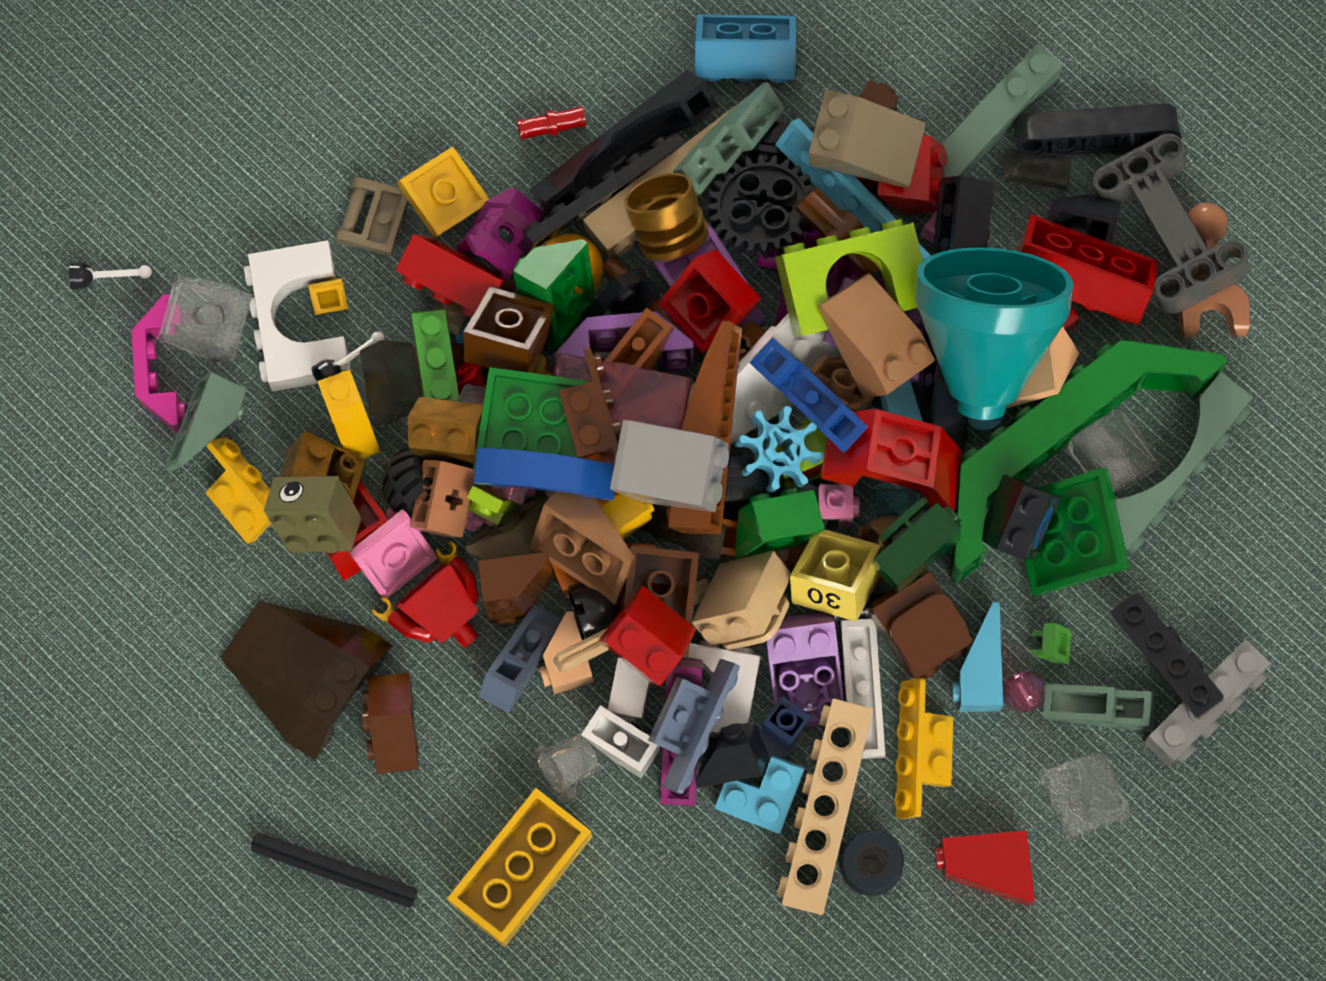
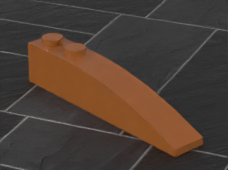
M722 321L706 353L692 389L681 430L715 436L728 443L727 449L730 453L742 329L729 321ZM728 464L723 469L721 479L723 491L721 500L717 503L716 511L708 512L668 506L667 519L670 528L681 533L721 535Z

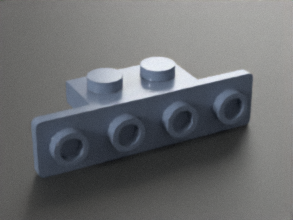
M720 659L706 689L683 678H676L648 739L649 742L677 754L663 783L664 788L678 794H683L685 788L691 784L696 763L708 747V737L711 730L722 716L725 699L737 683L739 665Z

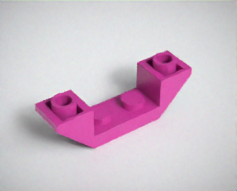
M164 294L132 329L135 396L143 407L178 434L187 410L186 402H181L176 392L153 393L159 391V380L157 372H152V360L157 359V346L155 339L151 338L177 336V325L182 324L180 304H175L171 294Z

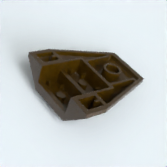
M258 601L220 658L284 740L316 761L335 732L332 727L368 673L375 674L393 646L363 626Z

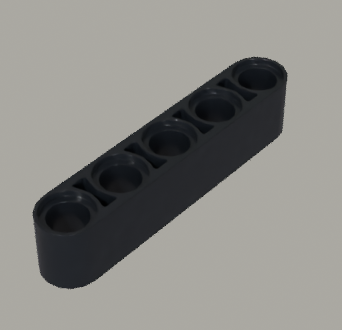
M1166 103L1031 112L1018 116L1014 121L1018 153L1028 158L1133 151L1164 134H1174L1181 139L1176 107Z

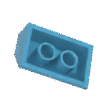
M697 14L695 76L709 82L721 79H736L740 82H751L754 79H769V81L775 83L795 80L796 16Z

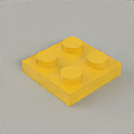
M454 147L449 148L397 183L435 239L480 211L485 202L489 200Z

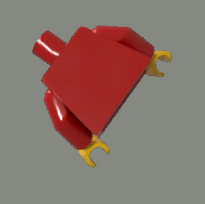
M449 541L448 545L452 551L450 555H442L438 548L436 550L439 562L441 563L436 569L399 600L395 606L384 597L381 600L388 605L387 610L380 614L372 609V613L379 620L388 621L389 625L407 638L425 643H430L434 640L443 643L452 635L462 648H465L479 636L467 622L478 612L475 606L478 600L476 577L462 557L458 556L455 543Z

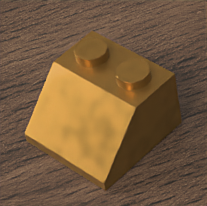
M419 397L408 415L409 449L414 455L430 460L473 467L483 405Z

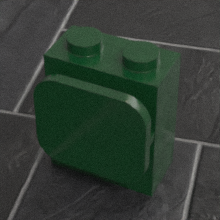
M925 497L921 498L879 536V544L884 550L873 559L875 569L899 594L961 539V519L948 505L943 509L936 503L929 509L927 499Z

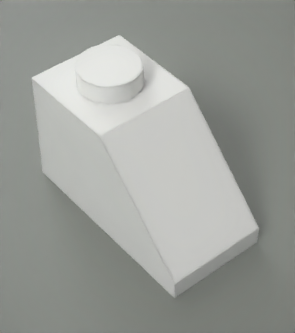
M601 705L581 734L582 737L611 760L640 778L643 777L660 750V746L648 741L650 736Z

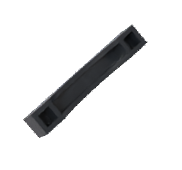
M686 70L530 189V192L545 215L549 217L548 213L557 205L563 202L566 206L575 201L573 197L588 185L592 189L601 184L599 180L612 169H618L631 156L651 145L661 136L665 135L666 137L693 127L719 106L704 80Z

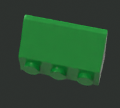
M582 239L534 247L526 257L519 259L513 270L518 295L554 304V312L545 343L555 349L582 320L580 314L596 298L588 242ZM576 287H579L580 289L584 290V292L582 294H578L574 290Z

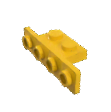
M227 437L213 439L206 447L226 471L205 493L247 544L253 543L270 525L272 526L264 512L270 488L262 480V475L258 469L250 465L242 456L241 450L235 442Z
M924 678L902 681L898 693L900 709L897 727V792L894 804L896 807V819L901 820L921 816L922 784L936 787L951 786L953 717L925 713L926 680Z

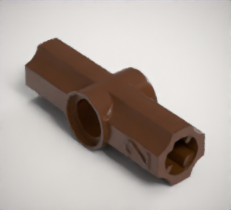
M816 186L794 208L820 233V239L833 235L837 236L838 241L850 239V231L864 228L862 223L853 214L846 210H840ZM858 254L843 255L862 275L870 273L873 276L879 271L876 264L865 256Z

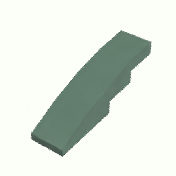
M763 83L735 106L690 150L673 170L674 173L685 174L691 179L697 196L701 195L717 174L726 173L742 152L752 150L785 109L769 83Z

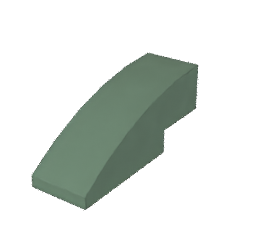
M1045 684L1043 719L1106 728L1153 731L1156 697L1152 691L1117 690L1115 687Z

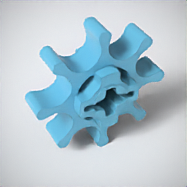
M785 406L779 411L778 424L768 423L761 411L755 412L750 417V420L758 428V437L749 438L746 435H741L735 441L737 447H747L754 454V462L742 470V475L747 477L755 469L764 470L768 474L770 481L767 487L768 493H774L779 489L780 475L790 476L794 480L795 486L802 488L808 483V478L800 470L801 461L817 464L823 459V453L811 452L804 444L805 436L814 432L817 426L814 423H810L804 430L794 429L789 423V415L792 411L790 406ZM781 446L784 451L777 453L775 448Z

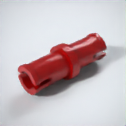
M582 106L554 113L553 110H547L545 115L517 120L521 141L550 134L553 137L557 136L560 131L586 127V118Z

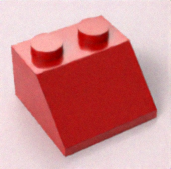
M923 135L910 189L878 182V196L905 215L936 212L938 209L941 178L944 177V167L947 164V153L944 146L931 136Z
M715 249L694 258L658 304L689 339L693 341L698 349L704 353L709 349L722 321H729L737 326L745 319L761 298Z
M641 585L598 641L650 683L661 686L682 659L696 628Z

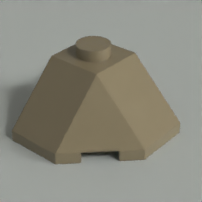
M544 495L521 502L500 525L490 526L486 524L480 528L465 546L468 553L483 560L535 554L529 548L543 505L549 499L548 496Z

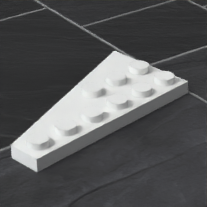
M788 313L777 326H771L738 364L731 443L741 435H745L757 427L750 420V417L755 412L761 411L765 420L768 421L779 414V411L785 406L793 405L778 388L773 386L750 364L753 358L773 337L812 371L815 362L823 355L830 354L828 358H838L840 355L839 350L822 341L825 331L794 338Z

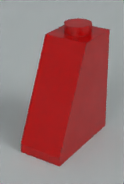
M1027 830L942 838L940 842L941 848H935L936 868L943 869L944 878L1024 906L1034 903L1035 897Z

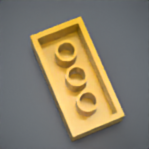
M535 788L449 895L447 900L454 908L505 947L591 840L592 833L587 827Z

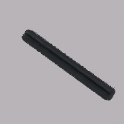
M260 832L252 840L251 851L408 908L412 907L415 903L418 892L415 887Z

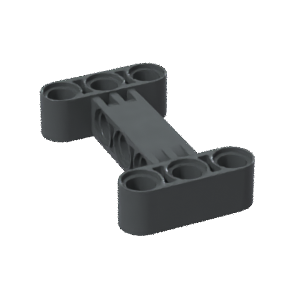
M1164 134L1100 167L1093 175V185L1099 197L1119 201L1121 204L1133 197L1137 201L1175 267L1160 275L1154 285L1160 308L1164 312L1175 314L1241 281L1247 276L1250 265L1245 247L1236 240L1225 241L1209 250L1205 246L1167 179L1179 174L1186 167L1187 158L1182 140L1174 134ZM1170 151H1175V152H1177V154L1174 155L1173 157H1170V158H1165V157H1163V155L1166 154L1167 152H1170ZM1139 167L1147 168L1143 173H1133ZM1109 183H1116V184H1117V185H1116L1114 188H1112V189H1109V190L1103 189V187H1104L1106 184H1109ZM1237 257L1240 259L1236 264H1225L1229 258ZM1201 273L1209 274L1206 280H1195V277ZM1168 290H1179V292L1175 296H1164L1165 292H1167Z

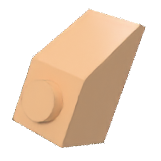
M573 611L565 613L543 654L545 665L539 667L544 686L551 685L554 694L594 682L588 661L566 672H560L554 664V657L557 653L582 641Z

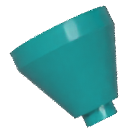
M961 248L943 251L927 257L919 264L916 277L915 302L948 391L952 397L958 400L957 410L962 415L979 420L998 419L1004 416L1006 405L1014 402L1023 390L1070 315L1073 280L1060 266L1031 254L996 248Z

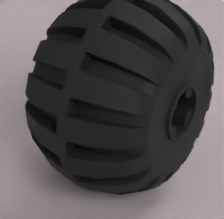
M409 447L396 453L388 462L383 473L382 490L386 501L389 502V506L394 512L398 513L403 509L412 518L415 500L425 490L422 488L423 484L428 487V485L430 486L433 483V479L426 477L422 480L423 460L430 459L414 455ZM426 489L428 495L424 501L427 502L429 501L431 490ZM446 495L445 501L449 503L450 497Z

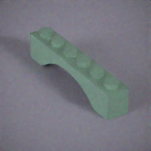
M1222 372L1200 396L1195 406L1193 439L1180 465L1166 479L1152 488L1130 497L1115 499L1126 552L1130 551L1132 554L1137 552L1147 539L1142 535L1150 525L1156 528L1168 514L1164 508L1172 499L1177 503L1189 488L1185 484L1192 474L1198 477L1210 463L1206 457L1214 448L1219 452L1231 437L1227 431L1234 423L1241 426L1252 412L1248 406L1253 396Z

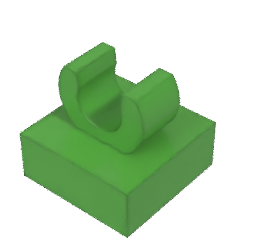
M1044 623L1043 630L1032 632L1033 637L1043 639L1042 648L1032 649V655L1046 659L1056 665L1069 664L1071 630L1057 623Z

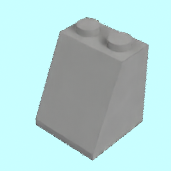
M623 420L610 490L642 503L715 512L717 503H719L722 497L721 479L723 469L729 461L728 443L715 436Z

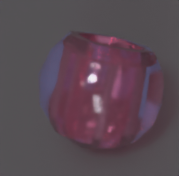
M1032 670L1021 671L1003 683V699L1011 709L1017 712H1031L1037 709L1044 700L1046 692L1044 681Z

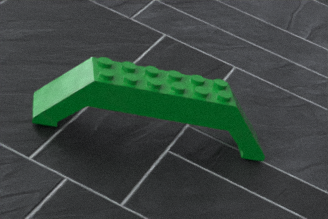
M1120 340L1114 346L1107 343L1094 354L1096 359L1086 367L1082 363L1067 376L1069 380L1062 386L1057 395L1042 398V401L1034 408L1031 405L1026 406L1014 417L1016 420L1014 424L1007 429L1004 426L996 429L988 437L990 442L979 450L976 446L969 450L961 458L963 463L960 465L954 512L961 519V539L952 546L951 581L957 585L983 563L987 548L982 543L986 509L990 507L1004 474L1023 481L1139 389L1187 393L1191 399H1194L1210 386L1220 372L1223 371L1228 360L1222 354L1127 340Z

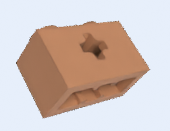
M423 460L422 480L429 477L433 479V483L430 486L428 485V487L423 484L422 488L425 490L415 500L410 528L447 537L462 538L463 531L468 524L467 512L470 499L467 496L472 486L475 485L473 483L475 472L471 468L444 461ZM426 489L431 490L430 498L427 502L424 501L428 495ZM446 495L450 497L449 503L445 501Z

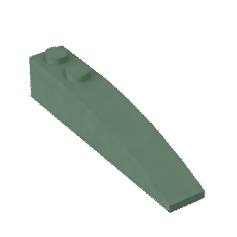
M1037 44L944 141L942 145L947 153L944 177L965 176L1014 126L1015 119L1025 114L1059 80L1063 64L1040 44Z

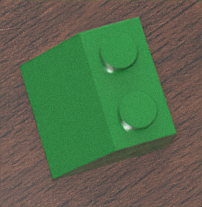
M796 487L782 491L780 493L781 496L770 498L769 493H764L749 498L750 503L740 509L738 513L735 545L736 559L769 551L775 552L799 547L824 531L825 527L815 491L801 492V489Z

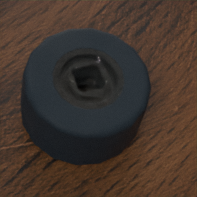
M877 830L862 831L850 838L843 848L840 861L842 877L847 885L857 893L867 896L882 895L894 888L902 875L904 867L903 852L897 841L887 833Z

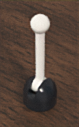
M69 263L71 290L87 288L94 278L140 276L146 279L152 274L151 268L147 265H143L139 269L93 271L86 263Z
M374 332L369 341L338 362L333 359H324L312 366V374L316 381L341 373V367L373 345H381L385 340L383 333Z

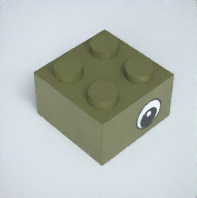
M338 476L274 477L264 508L266 516L288 552L335 553L337 551H352L361 516Z

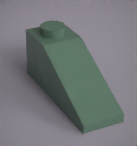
M213 372L199 378L164 470L172 472L186 464L233 421L238 420L246 406V402L243 399L247 389Z

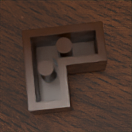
M410 672L368 677V691L362 692L364 709L362 711L363 730L371 734V739L366 740L368 760H375L377 774L419 769V749L414 723V698Z

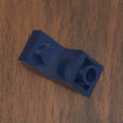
M782 696L764 720L762 729L759 731L768 752L763 775H765L772 755L784 759L811 718L810 715L784 696Z

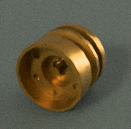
M667 173L648 178L631 189L624 199L631 225L636 228L635 234L640 244L641 252L649 260L668 261L686 256L697 250L709 235L708 225L704 219L702 209L698 206V198L693 183L685 174Z

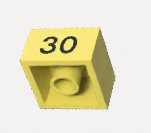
M824 530L814 536L808 542L790 575L792 604L857 622L881 577V574L875 569L873 560L882 552L881 545L829 530Z

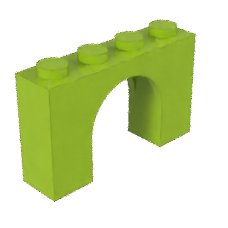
M902 219L883 223V231L870 233L869 227L850 231V239L838 241L837 236L833 235L817 239V247L805 249L804 243L784 247L785 254L776 256L775 260L794 338L829 330L817 307L828 300L826 279L830 268L840 257L846 254L862 255L873 261L882 273L888 295L903 311L917 308L915 302L917 268L923 260L914 223L903 225Z

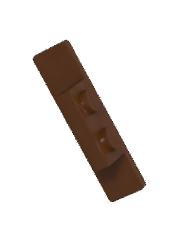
M586 347L583 349L593 381L560 390V397L578 458H587L613 450L616 460L621 425L619 420L612 422L609 409L615 407L610 387L603 388L599 376L606 374L600 354L593 355L591 347Z

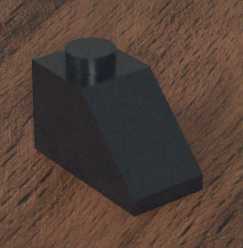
M755 722L734 723L721 728L701 760L695 781L698 788L763 776L768 752Z

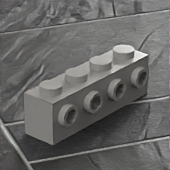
M1245 639L1208 676L1224 695L1223 701L1200 718H1195L1182 702L1149 735L1144 744L1168 767L1176 760L1183 764L1196 750L1192 744L1201 735L1205 739L1211 736L1221 725L1216 720L1225 711L1231 715L1245 701L1241 695L1249 687L1255 691L1269 677L1265 670L1271 663Z

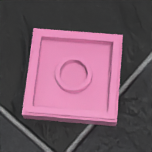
M403 509L355 546L352 551H349L351 557L381 598H389L438 559L421 532L410 528L411 518Z

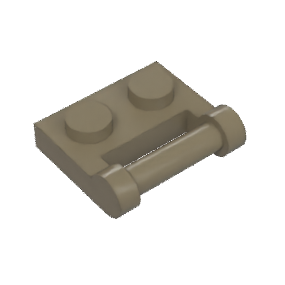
M354 177L351 185L353 193L341 229L336 231L334 241L344 246H354L392 257L409 201L400 188ZM372 194L374 197L362 234L354 233L365 195Z

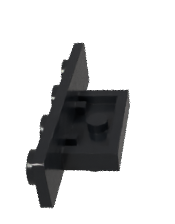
M1135 593L1111 611V616L1195 718H1200L1223 701L1224 695L1203 671L1204 667L1194 653L1186 651L1181 644L1182 640L1171 626L1167 627L1139 593Z

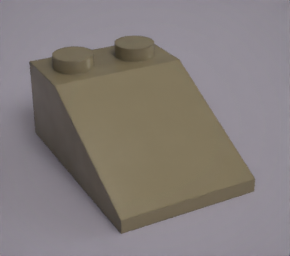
M826 89L809 149L810 166L910 189L926 123L861 97Z

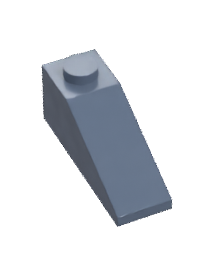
M534 604L486 672L479 697L509 713L540 665L543 654L562 619Z

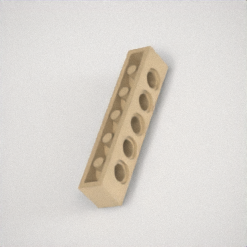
M832 699L831 706H823L819 725L824 726L825 731L822 740L815 739L811 759L816 760L817 764L814 775L810 773L806 775L802 794L809 796L806 808H798L794 828L800 829L797 843L790 841L785 862L792 864L789 877L781 876L777 897L783 898V906L823 916L873 708L837 699ZM839 728L846 729L851 734L850 744L843 748L835 746L831 741V734ZM834 762L842 767L843 776L840 780L830 782L824 778L822 770L828 763ZM826 796L833 800L835 809L832 814L820 816L816 813L814 803L819 797ZM815 830L822 832L826 837V845L818 851L809 849L805 842L808 833ZM811 865L817 870L818 878L815 883L803 885L799 882L797 871L801 866Z

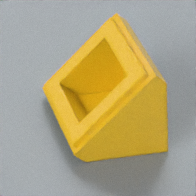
M342 278L308 285L315 315L348 309Z

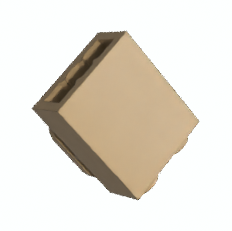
M774 551L720 563L692 619V624L710 646L721 644L726 650L768 641L777 633L790 605L783 595L790 580V571Z

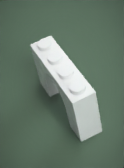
M328 240L248 254L250 266H244L247 286H253L255 296L249 298L252 318L258 317L260 329L254 330L257 350L263 349L265 361L259 362L262 382L268 381L272 392L318 384L312 374V366L324 359H333L338 362L347 356L348 348L344 336L306 343L292 341L284 337L277 330L275 316L282 300L293 291L306 288L310 284L336 280L332 250ZM350 362L341 367L342 372L349 369L351 371Z
M700 641L699 645L690 643L688 658L682 657V659L703 660L702 669L710 677H712L720 659L740 666L737 673V683L728 693L723 704L722 716L714 724L710 737L716 738L722 727H727L734 723H749L760 656L754 655L753 650L743 647L729 651L720 649V644L710 646L707 641ZM619 657L608 710L625 721L642 724L651 683Z

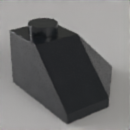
M1091 194L1055 199L1051 202L1047 220L1111 243L1118 221L1121 202Z

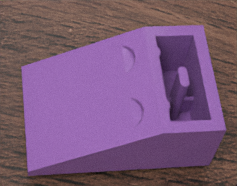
M824 612L784 617L777 633L765 642L774 707L784 696L811 716L805 727L819 725L824 705L831 706L832 699L844 701L835 621L831 614Z

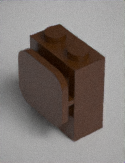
M927 570L920 574L899 594L894 589H891L865 607L907 676L916 680L918 678L927 679L939 670V664L947 659L953 661L967 652L966 646L973 642L969 635V629L950 598L943 593L931 572Z

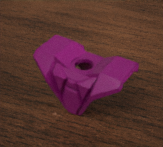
M509 188L485 202L471 228L459 241L457 251L465 254L472 250L474 255L484 257L502 272L504 279H508L514 275L513 270L522 253L518 248V244L524 237L522 231L537 219L542 223L545 213L520 191ZM498 228H503L509 232L512 243H507L501 239Z

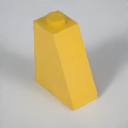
M350 369L317 381L343 449L364 459L381 453Z

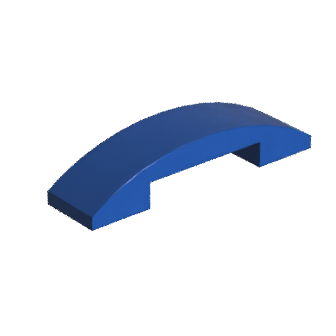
M773 337L750 362L760 374L778 388L844 453L868 428L835 393Z
M478 448L473 483L506 488L514 486L578 494V497L613 501L614 491L610 490L614 465L549 453Z

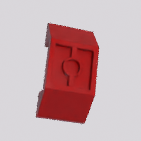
M879 409L854 411L868 428L845 453L828 437L826 438L820 478L854 487L862 476L920 491V499L925 497L929 502V508L938 503L943 509L948 505L954 511L962 450L942 427Z

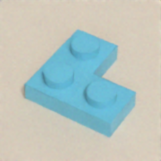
M772 755L761 786L744 780L724 783L714 809L780 834L805 767Z

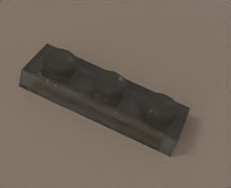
M652 504L655 509L651 513L652 519L640 527V529L690 551L699 553V555L706 558L720 559L726 530L725 524H722L721 535L681 533L669 527L667 519L668 506Z

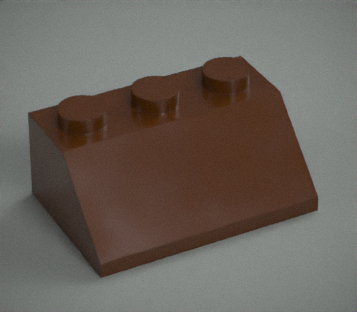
M548 552L478 560L483 604L489 623L496 622V626H511L517 623V619H524L532 606L537 603L554 582Z

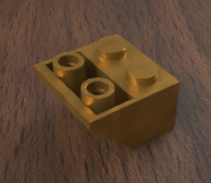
M304 431L288 449L280 477L338 476L353 502L366 459Z

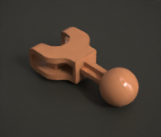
M1204 202L1195 205L1187 213L1207 249L1209 250L1217 246L1228 229V218L1224 210L1214 203ZM1201 273L1195 277V280H1206L1209 274ZM1236 284L1177 313L1179 334L1183 340L1195 338L1200 328V315L1208 310L1219 311L1226 317L1229 333L1232 336L1246 337L1250 328L1249 298L1243 289Z

